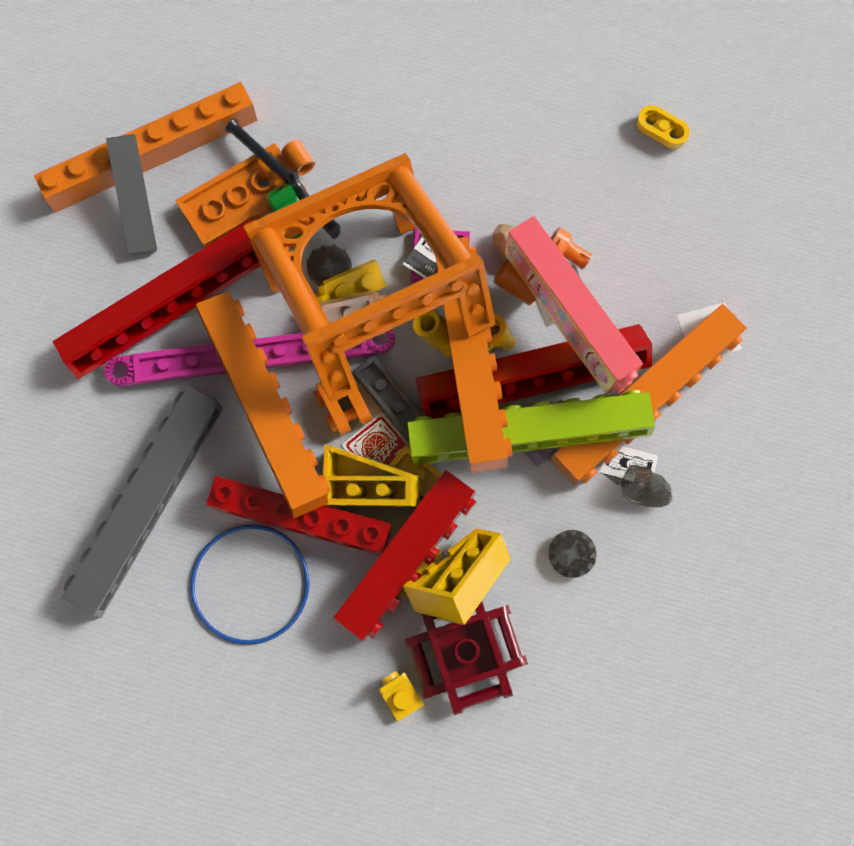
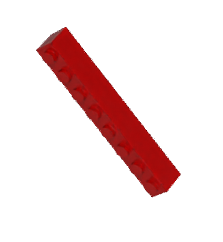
M250 219L53 340L52 342L64 364L77 379H80L108 360H111L112 357L119 355L193 309L197 303L209 299L259 268V261L244 229V225L253 222V220Z
M637 324L618 329L643 363L638 370L652 367V342L642 326ZM568 341L496 358L497 371L492 372L494 382L500 381L502 399L497 400L498 404L596 381ZM454 369L415 378L424 416L437 419L444 418V415L449 413H461Z

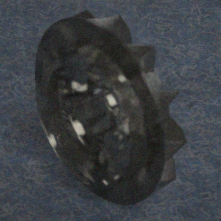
M322 244L320 248L312 250L309 259H307L308 276L318 286L323 284L322 281L352 269L351 258L345 249H341L335 244L332 246ZM325 257H328L331 263H337L333 265V275H330V271L327 268H321V266L325 265Z
M563 531L556 535L549 545L548 559L553 570L563 577H581L587 574L595 564L597 556L596 547L591 538L581 531ZM576 542V553L584 559H573L568 566V556L563 551H560V549L569 550Z

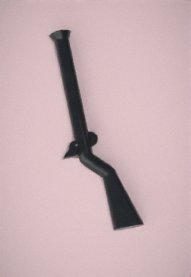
M237 119L231 120L226 125V133L233 134L280 179L290 184L299 201L309 196L303 184L298 180V170H287L239 126ZM334 219L322 227L332 239H336L340 235V225Z

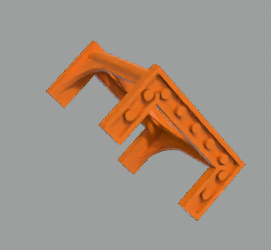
M406 153L244 225V229L270 289L273 293L280 290L303 333L302 339L330 403L358 390L344 351L454 299L457 300L463 330L468 337L496 325L483 260L478 254L472 257L469 255L414 177L411 161ZM387 195V196H386L384 199H382V200H376V199H378V198H380V197H383V196ZM367 209L391 211L396 228L400 234L417 228L445 270L330 323L304 277L301 268L303 251L311 237L331 220L347 213ZM303 233L302 236H300V237H298V238L290 239V238H292V237H295V236H297V235Z

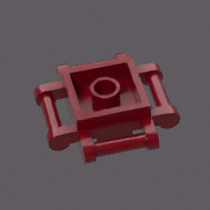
M481 601L475 609L476 615L471 616L465 625L452 622L437 628L434 623V619H437L436 617L421 613L427 631L408 637L404 641L406 648L410 647L423 688L420 690L423 699L447 692L455 716L463 713V709L501 696L504 699L513 696L506 672L527 665L528 662L526 656H522L509 618V614H511L509 605L485 611ZM490 620H498L511 659L509 661L503 662ZM427 641L431 642L443 683L434 685L421 644ZM497 676L499 684L458 698L457 688Z

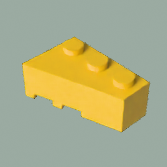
M324 444L323 475L330 487V492L327 493L328 503L325 505L417 507L420 504V476L338 447Z
M475 528L448 550L449 556L436 565L432 562L425 568L427 573L415 583L410 580L404 584L403 587L414 611L465 625L511 560L501 533Z

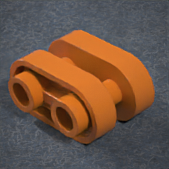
M321 382L315 384L318 390L313 391V394L320 408L326 406L330 415L325 418L333 433L339 431L342 436L352 431L348 422L357 418L361 425L373 420L359 390L347 395L352 408L343 412L337 400L330 403Z

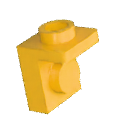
M397 671L381 680L383 687L378 689L398 722L424 705L405 673L399 676Z

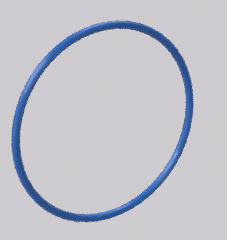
M243 525L219 534L202 550L195 562L191 575V598L197 615L211 632L233 643L259 644L280 636L296 622L305 607L309 594L310 580L306 561L299 548L291 539L273 528L261 525ZM247 529L267 531L284 539L297 553L305 575L304 596L295 616L278 632L253 640L236 639L216 630L203 616L195 594L197 570L206 552L224 536Z

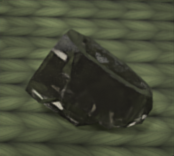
M638 465L628 467L621 485L624 498L634 504L645 507H663L672 501L671 485L662 475L653 473L647 467Z

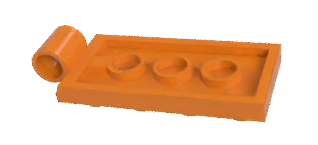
M298 139L287 143L281 152L275 143L265 148L287 170H298V176L309 173L315 166V162ZM252 155L175 201L203 246L206 247L250 219L255 221L272 211L263 196L285 182L257 156ZM261 180L269 182L268 186L264 188L260 187L258 183Z

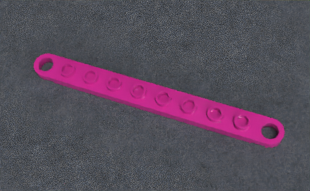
M391 329L384 332L389 337L386 345H375L372 340L373 338L344 351L346 358L380 355L390 352L395 345L394 331ZM303 333L257 338L253 341L257 349L262 347L268 360V364L265 365L266 369L312 363L302 339ZM212 344L112 357L111 360H108L104 369L106 378L118 387L226 374ZM121 364L127 365L128 372L124 378L117 379L113 376V370L116 366Z

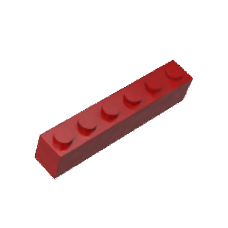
M445 470L333 618L361 641L367 640L368 637L374 639L384 626L380 621L385 614L389 612L392 615L403 601L399 597L404 590L403 585L410 580L415 583L421 577V574L418 573L421 566L425 562L430 565L440 552L436 546H438L443 538L446 540L450 539L458 528L455 522L461 514L467 516L475 506L477 501L473 498L476 492Z

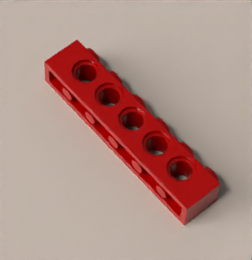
M218 476L214 478L206 503L214 511L378 556L386 549L391 532V523L325 505L294 518L283 494Z

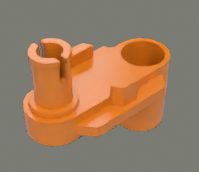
M558 227L550 238L567 260L583 270L589 263L587 259H591L592 254L573 243L572 234ZM507 259L497 272L493 283L528 306L532 305L536 297Z

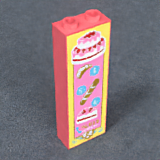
M535 216L510 230L504 255L605 394H609L613 390L618 394L626 389L639 376L637 370L642 366V361Z

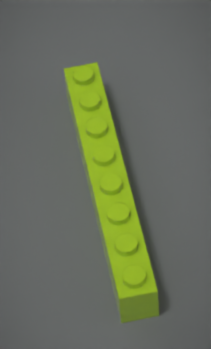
M631 390L623 393L621 396L611 397L609 394H600L589 400L569 398L564 400L563 403L557 404L543 401L535 403L533 407L507 406L504 409L508 427L502 428L504 439L510 438L512 453L652 436L655 429V421L649 392L640 393L639 390ZM449 413L444 415V418L437 419L423 416L416 418L413 422H408L411 457L414 465L468 459L461 413Z

